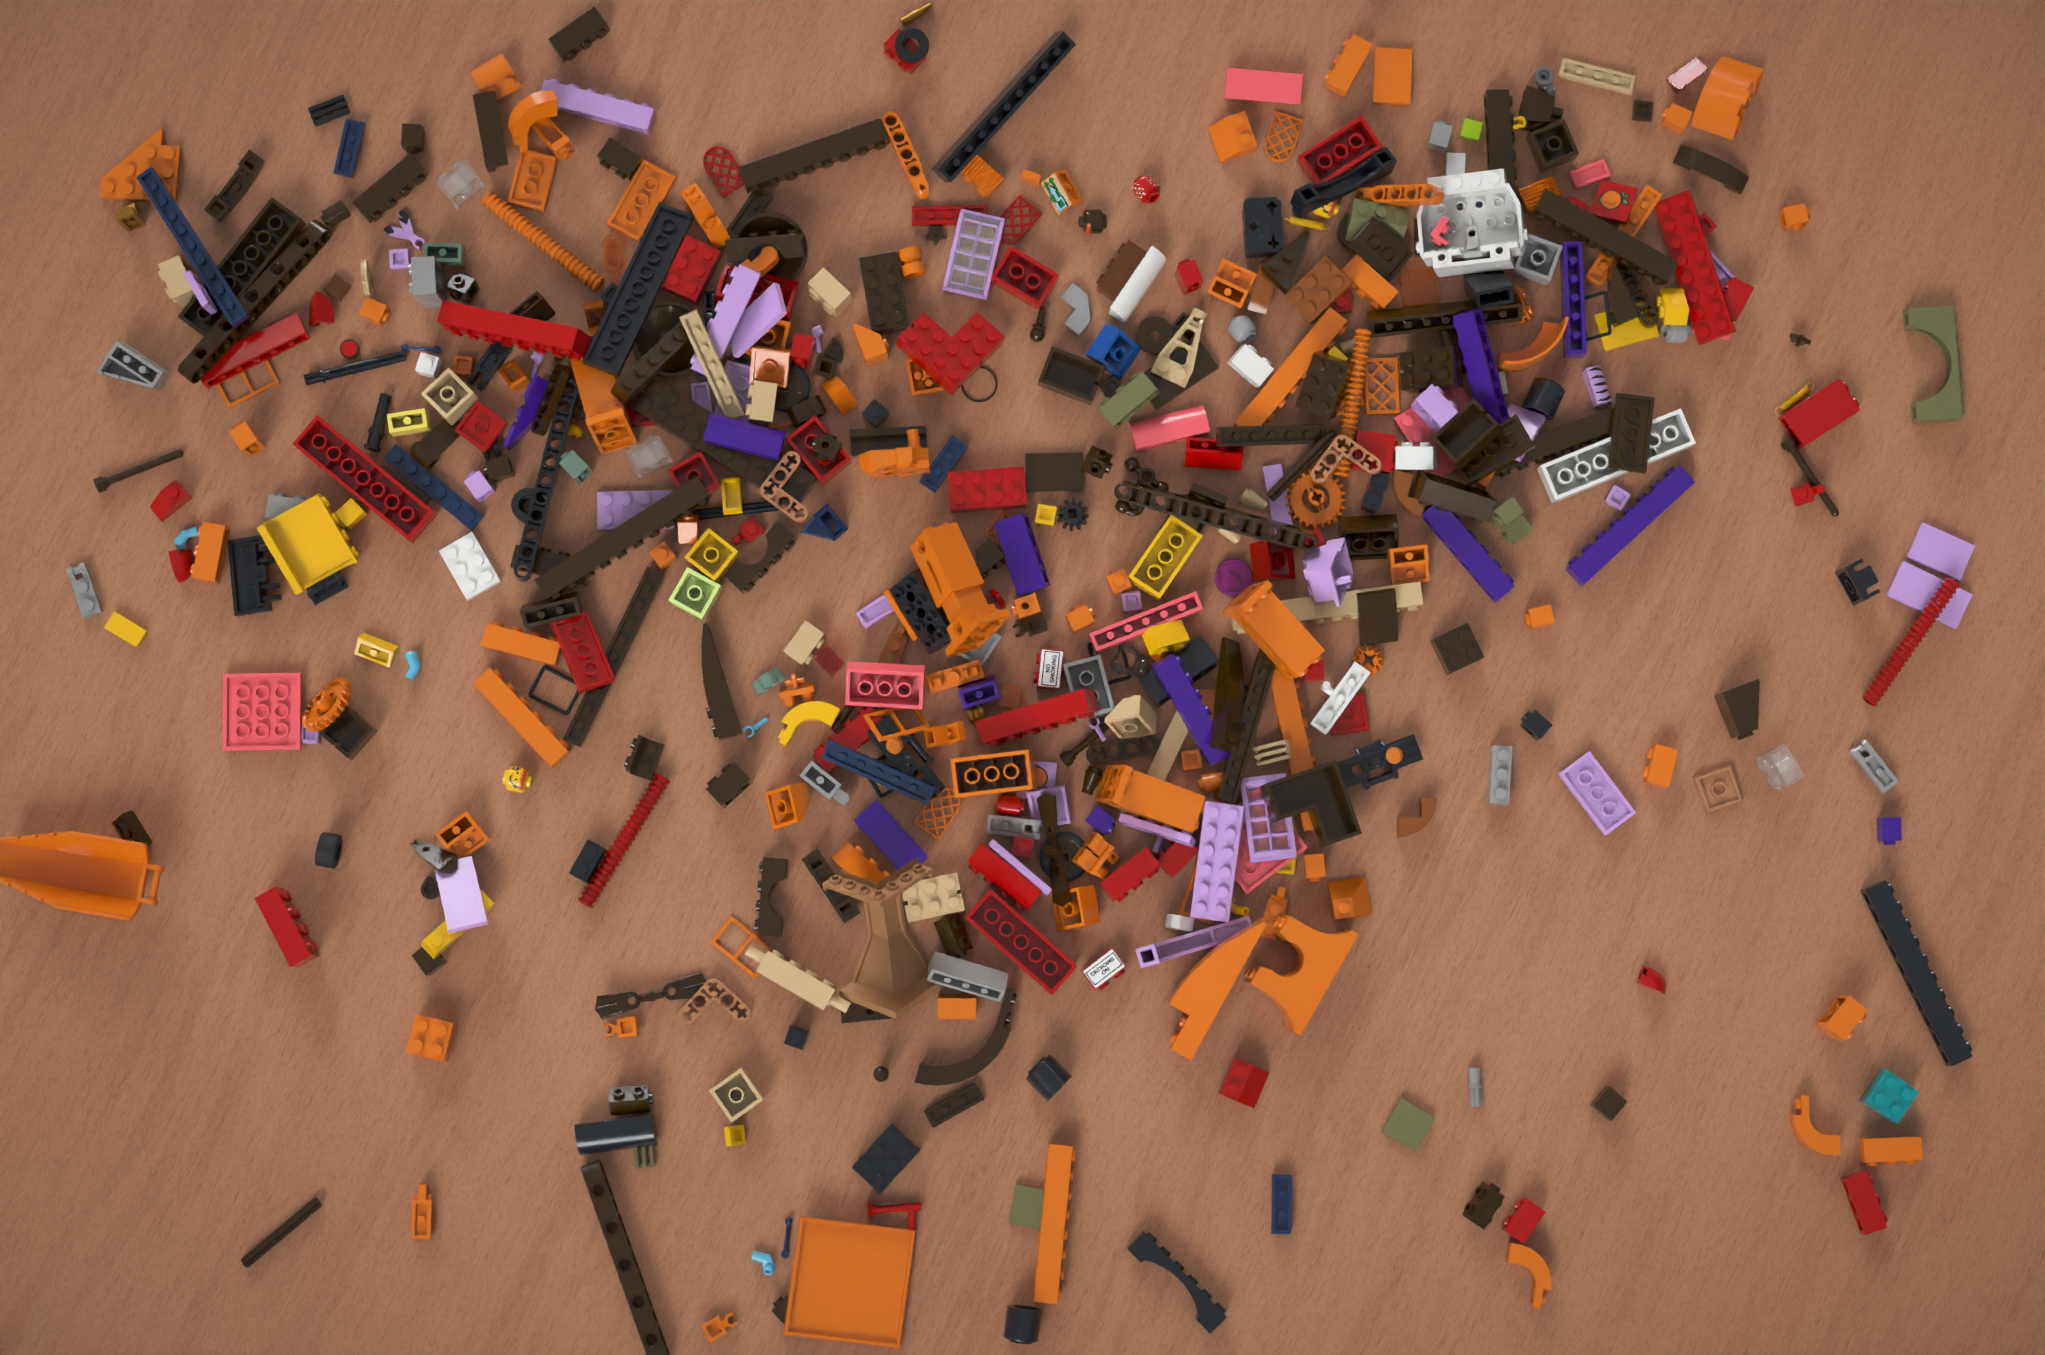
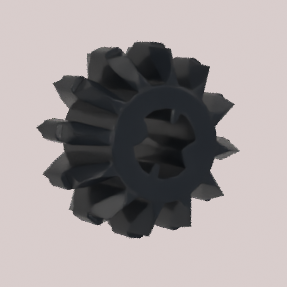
M1072 499L1071 504L1065 500L1064 504L1066 507L1063 505L1058 506L1061 511L1056 512V516L1061 518L1057 522H1065L1062 526L1063 529L1070 525V531H1073V526L1080 530L1079 523L1086 525V521L1082 518L1086 519L1089 517V514L1083 513L1087 510V507L1080 508L1082 501L1075 505V499ZM1072 511H1075L1077 518L1074 519L1073 517V519H1070L1068 512L1072 513Z

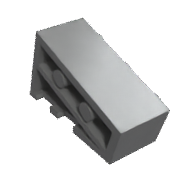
M121 341L114 343L96 372L155 389H162L171 374Z

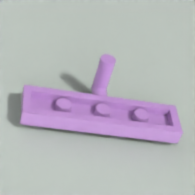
M1128 812L1127 815L1121 813L1119 821L1123 825L1157 836L1151 851L1155 854H1159L1164 838L1192 848L1196 842L1188 831L1181 830L1178 832L1172 826L1166 824L1159 826L1151 819L1145 818V821L1138 819L1139 816Z

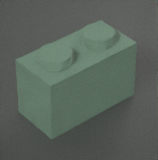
M424 243L423 257L434 256L442 267L465 268L466 248L463 244Z
M573 450L570 453L568 451L565 452L560 458L559 464L579 485L593 473L590 467Z

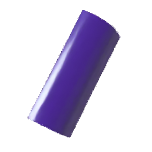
M711 413L703 440L704 443L779 461L786 431Z
M1027 513L994 523L1017 596L1051 586Z
M878 800L874 801L854 819V822L897 870L917 857L919 864H922L928 858L925 852Z

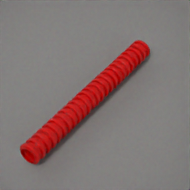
M1946 577L1944 579L1945 582H1942L1941 587H1938V592L1934 593V597L1930 599L1931 602H1928V606L1924 607V612H1921V616L1917 617L1918 621H1915L1913 623L1914 626L1910 627L1911 631H1907V636L1903 637L1904 640L1900 641V646H1897V650L1893 651L1894 655L1889 657L1890 660L1886 661L1887 665H1884L1882 667L1883 670L1879 671L1880 675H1877L1876 680L1872 681L1873 685H1870V689L1865 691L1866 695L1862 696L1865 702L1872 706H1877V701H1881L1880 697H1883L1885 695L1884 692L1888 691L1887 687H1890L1891 682L1895 681L1894 677H1897L1898 672L1902 671L1901 667H1904V663L1909 661L1908 657L1912 656L1911 653L1915 652V647L1918 648V643L1922 642V638L1926 636L1925 633H1928L1929 628H1932V623H1935V619L1939 618V613L1943 612L1942 609H1945L1946 604H1949V599H1952L1953 594H1956V589L1960 588L1955 580Z
M655 773V779L652 778V784H649V788L645 790L646 793L642 794V800L639 799V805L636 804L637 808L632 811L634 813L629 815L630 819L626 820L627 824L623 825L624 829L620 830L621 834L616 836L617 840L613 841L614 845L610 846L611 850L607 851L608 855L603 857L605 860L600 862L601 866L597 867L598 871L594 872L595 876L591 877L592 881L587 883L588 887L584 888L585 892L581 893L582 897L578 898L579 902L589 908L594 907L593 903L597 902L596 898L600 897L599 893L603 892L602 888L607 886L606 882L610 881L609 877L613 876L612 872L616 871L615 867H618L619 861L623 860L622 856L626 855L625 851L629 850L628 846L632 845L631 842L635 840V835L638 836L637 832L642 829L641 825L645 824L644 821L648 819V814H651V809L654 810V804L657 805V799L660 800V795L664 793L663 790L667 789L666 785L670 784L667 778Z

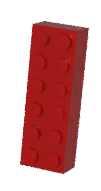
M1081 689L976 721L982 744L999 746L1005 744V740L1015 741L1022 739L1023 735L1032 736L1041 733L1040 729L1052 730L1058 728V724L1068 725L1075 723L1077 718L1089 719L1095 717L1094 713L1100 711L1094 689Z
M991 889L965 917L969 923L1051 995L1056 992L1078 967Z

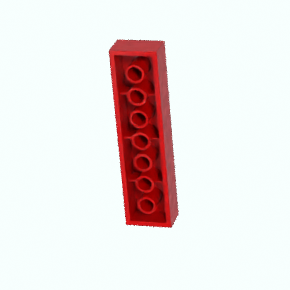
M444 300L442 301L437 318V323L443 326L442 329L450 331L452 335L457 337L467 335L468 338L479 341V338H482L485 342L491 344L501 342V345L510 348L516 345L521 350L529 351V348L535 349V352L544 355L546 352H549L558 358H563V355L569 356L570 360L577 362L584 358L593 340L591 336L576 327Z
M316 415L293 442L296 448L410 542L414 543L438 515L320 416Z

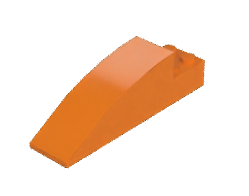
M1265 919L1257 920L1220 942L1178 984L1169 997V1004L1184 1013L1178 1022V1026H1180L1178 1031L1174 1030L1169 1038L1171 1050L1192 1060L1267 924Z

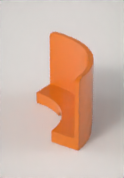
M1722 56L1705 83L1692 118L1691 126L1733 140L1739 134L1747 111L1744 106L1748 100H1752L1760 87L1765 69Z
M1565 317L1560 324L1543 322L1539 335L1528 347L1511 353L1500 352L1497 371H1504V373L1518 372L1539 363L1561 339L1569 317Z

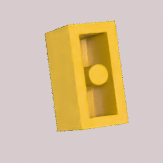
M1660 288V294L1656 296V307H1659V318H1662L1663 324L1687 325L1689 307L1683 288Z
M1181 619L1149 627L1142 634L1150 656L1155 654L1162 656L1171 650H1174V652L1180 651L1185 648L1184 645L1190 640Z

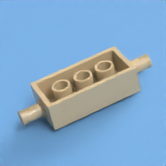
M752 945L748 947L745 956L759 963V967L756 970L758 973L822 1010H826L830 1005L844 1013L849 1009L851 1002L836 995L837 990L834 988V983L827 979L823 981L817 979L818 974L809 969L805 972L800 969L802 965L794 960L786 961L784 959L785 955L777 950L764 953Z

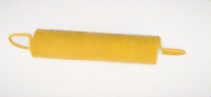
M1290 216V220H1288L1289 224L1322 230L1324 227V222Z
M1805 385L1779 406L1780 409L1785 413L1810 392V389Z

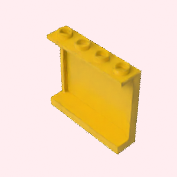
M320 493L257 527L258 532L296 595L341 569L357 563L359 560L357 558L359 556L355 546H350L348 542L350 538L345 529L341 530L338 525L340 521L335 512L331 513L328 508L330 506L329 501L325 496L322 497Z

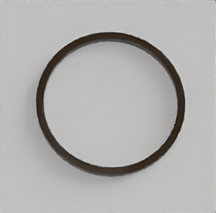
M981 366L980 368L989 371V372L993 375V377H994V379H995V383H996V385H995V390H994V392L992 393V395H991L990 397H988V398H986V399H984V400H975V399L970 398V397L965 393L964 388H963V385H962L961 388H962V391H963L964 395H965L968 399H970L971 401H974V402H984V401L989 400L990 398L993 397V395L995 394V392H996V390H997V379H996L995 374H994L990 369H988V368H986V367H983V366Z

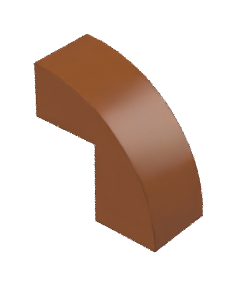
M1261 260L1248 310L1266 314L1275 284L1260 269L1266 263V261Z
M603 300L584 302L588 335L592 338L606 313Z
M1395 469L1392 475L1394 497L1406 513L1420 519L1425 505L1420 504L1418 499L1408 497L1413 474Z
M1437 798L1419 799L1420 817H1398L1397 837L1409 836L1423 829L1435 813Z

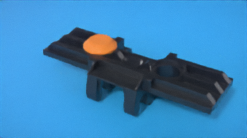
M889 716L875 725L882 737L900 732ZM871 729L867 732L887 757L882 763L913 776L915 770L923 771L924 778L922 781L936 786L931 799L946 788L928 766L934 758L927 754L915 739L914 733L907 737L900 736L878 742ZM907 742L924 761L920 766L904 748L903 745Z
M1412 734L1385 745L1381 739H1378L1369 745L1354 748L1357 755L1337 762L1346 788L1363 782L1367 790L1375 784L1391 778H1399L1396 769L1423 760V756L1415 735ZM1354 764H1360L1362 768L1360 775L1353 773L1352 767ZM1389 765L1391 771L1368 779L1367 772Z

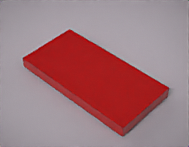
M588 611L582 612L578 616L551 623L579 694L615 682V676Z

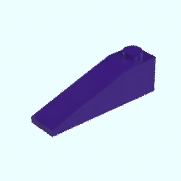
M534 374L523 396L525 404L518 408L516 417L518 421L517 423L513 422L503 444L507 450H510L531 429L548 381Z

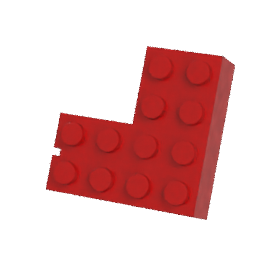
M923 312L898 337L896 346L950 395H953L1003 344L1005 336L982 315L976 312L951 337Z

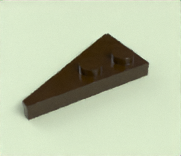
M1307 230L1260 268L1285 295L1291 287L1310 233Z

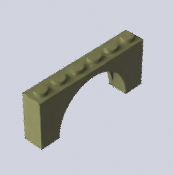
M1953 306L1907 308L1903 312L1904 331L1918 332L1932 339L1941 349L1946 361V377L1940 390L1933 397L1923 401H1916L1910 405L1912 424L1959 421L1964 416L1965 408L1961 402L1963 387L1960 386L1962 372L1961 368L1958 367L1960 351L1956 343L1958 341V331L1955 330L1957 314Z

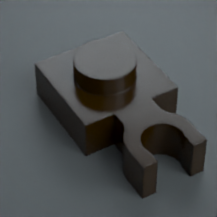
M1043 612L1025 617V624L1012 625L1014 629L1017 627L1021 628V633L1016 634V638L1024 636L1026 632L1032 637L1049 631Z

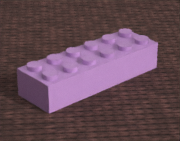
M1205 801L1190 917L1222 922L1231 921L1245 805Z

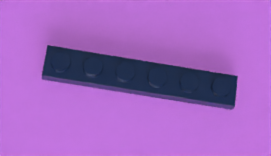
M395 444L383 458L471 531L484 518L480 512L425 469L398 445Z
M831 739L828 741L821 757L925 805H928L936 787Z

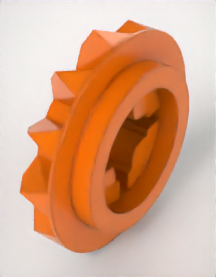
M1365 645L1358 648L1354 653L1353 663L1356 662L1370 672L1369 676L1378 673L1383 666L1384 658L1381 651L1375 646ZM1364 654L1367 657L1375 656L1372 659V665L1367 663L1362 666V663L1365 661Z

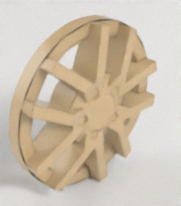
M361 260L363 291L365 296H371L369 264L367 260Z

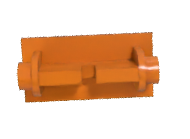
M1515 284L1513 295H1518L1522 303V321H1518L1522 325L1527 322V318L1528 320H1534L1532 316L1534 315V310L1526 302L1527 294L1525 289Z

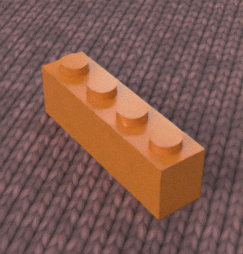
M495 621L492 624H486L481 641L482 647L555 667L558 666L562 651L557 638L548 636V639L541 638V634L532 631L529 634L522 633L523 629L514 626H511V629L504 628V624Z

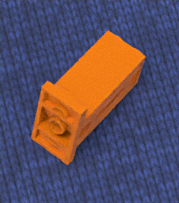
M580 359L579 362L570 360L586 415L585 421L601 455L638 444L632 430L626 405L624 406L610 393L618 377L584 365L583 359Z
M1268 580L1248 586L1222 613L1226 617L1231 616L1287 678L1304 676L1309 671L1307 667L1321 660L1323 657L1321 654L1325 649L1270 590L1273 585Z
M1106 765L1094 799L1095 802L1107 804L1137 816L1151 819L1161 825L1172 826L1178 831L1185 830L1193 833L1194 830H1197L1200 822L1198 817L1200 812L1204 810L1206 796L1133 770V767L1127 765Z

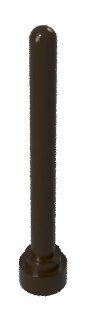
M1792 436L1782 442L1780 445L1783 450L1791 453L1812 486L1821 485L1796 448L1798 446L1795 438ZM1826 492L1818 494L1832 516H1838L1839 511Z
M182 450L171 452L108 478L97 477L93 479L99 493L104 492L111 484L180 458L184 452Z
M1105 722L1100 726L1103 733L1109 729ZM1096 731L1092 732L1071 751H1063L1059 755L1063 763L1067 767L1071 766L1076 759L1075 756L1099 737Z

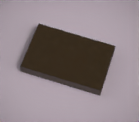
M1373 216L1348 244L1356 254L1388 282L1414 254Z
M1025 453L1026 492L1083 491L1082 453Z
M1395 588L1356 593L1360 646L1398 641Z

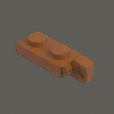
M901 622L897 631L892 630L891 634H889L878 663H899L908 636L904 635L906 629Z

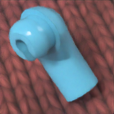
M198 527L180 531L174 540V545L178 550L186 549L188 538L198 536Z
M408 651L405 654V659L408 661L410 668L405 676L414 680L422 664L416 652Z
M753 1251L751 1260L761 1262L764 1274L767 1276L772 1275L776 1270L772 1256Z

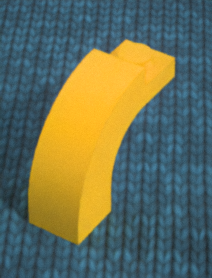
M821 701L805 702L794 707L781 721L787 725V728L781 730L778 736L780 738L779 743L787 747L797 728L806 721L816 720L832 727L841 709Z

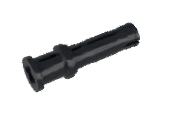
M380 393L372 427L368 429L367 444H364V448L367 450L381 451L380 444L382 437L385 436L383 429L392 399L391 395Z

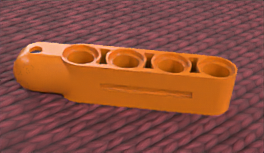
M889 111L883 116V124L889 140L918 198L925 199L929 197V187L923 174L922 165L898 114ZM889 119L896 120L894 125H888L886 122ZM900 135L904 137V140L896 142L894 138ZM905 152L912 154L909 159H904L902 155ZM917 169L920 173L917 176H912L910 171Z
M1432 184L1378 185L1360 188L1357 191L1356 199L1393 206H1429L1442 203L1444 192Z

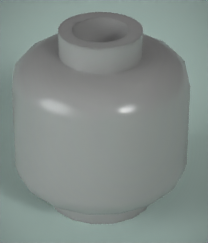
M1236 315L1230 320L1228 332L1238 343L1246 344L1254 339L1256 336V326L1248 316Z
M1688 323L1687 325L1663 324L1661 327V336L1668 343H1684L1691 334V327Z

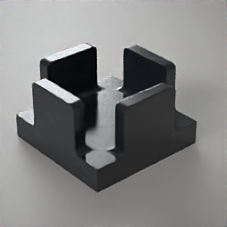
M1862 558L1835 572L1853 606L1880 593L1879 589L1869 594L1866 590L1878 583V579L1871 566L1855 571L1854 566L1864 562Z

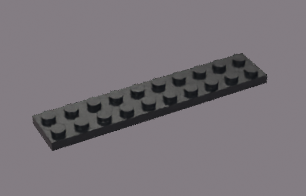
M660 202L658 203L582 360L584 365L619 377L665 281L669 268L689 231L694 215Z

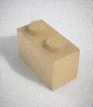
M805 620L783 652L801 666H804L805 663L808 665L814 658L813 652L815 649H820L826 641L824 639L825 634Z

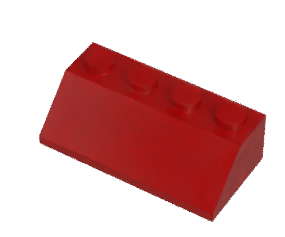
M724 266L715 294V307L718 301L722 302L725 295L722 292L726 284H731L733 277L730 275L734 266ZM765 274L759 279L747 307L775 282L780 285L787 314L781 320L790 322L799 282Z
M982 842L967 861L970 864L968 866L969 869L976 874L978 872L983 874L985 882L990 886L995 884L999 887L998 892L1006 899L1010 896L1015 900L1013 904L1021 911L1024 908L1028 910L1042 893L1038 887Z

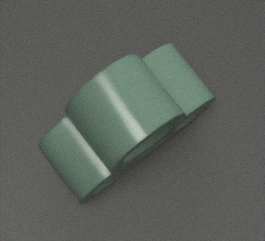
M778 667L761 675L751 685L759 696L780 684L786 678Z

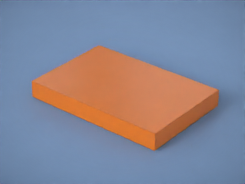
M1374 48L1372 104L1410 106L1412 49Z
M531 150L520 152L507 203L545 212L558 158Z

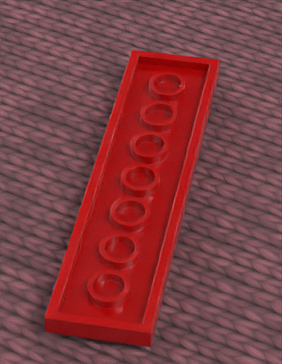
M1686 190L1658 201L1655 205V210L1670 257L1679 262L1675 272L1680 288H1683L1686 296L1689 316L1698 344L1703 345L1735 333L1736 329L1691 190Z

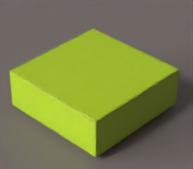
M1464 118L1460 138L1478 142L1483 122Z

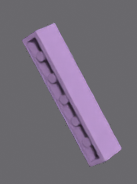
M556 79L544 80L541 91L553 90L558 100V111L650 135L656 115L651 105L645 103L638 105L626 98H623V100L616 99L614 95L605 93V95L597 94L598 92L593 89L582 90L575 84L564 85Z
M739 264V267H734L730 275L733 277L731 284H726L722 292L725 295L722 302L718 301L714 309L717 314L714 319L710 318L706 327L709 330L708 335L720 361L762 275L743 264ZM694 353L690 361L693 364L691 369L705 375L698 357Z

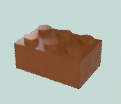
M1325 255L1284 296L1310 323H1315L1355 283L1330 256Z

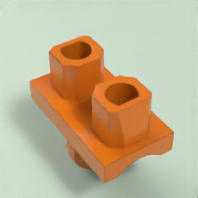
M795 673L791 674L792 680L785 681L786 687L779 689L780 699H783L786 707L796 705L794 696L800 694L802 695L803 703L813 701V682L805 683L804 677L796 679Z

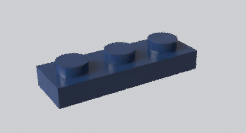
M351 119L345 120L333 172L335 175L354 178L366 125L364 122Z
M952 435L931 464L930 473H925L919 483L936 493L948 476V472H951L968 446Z
M1272 1174L1271 1234H1291L1292 1175Z

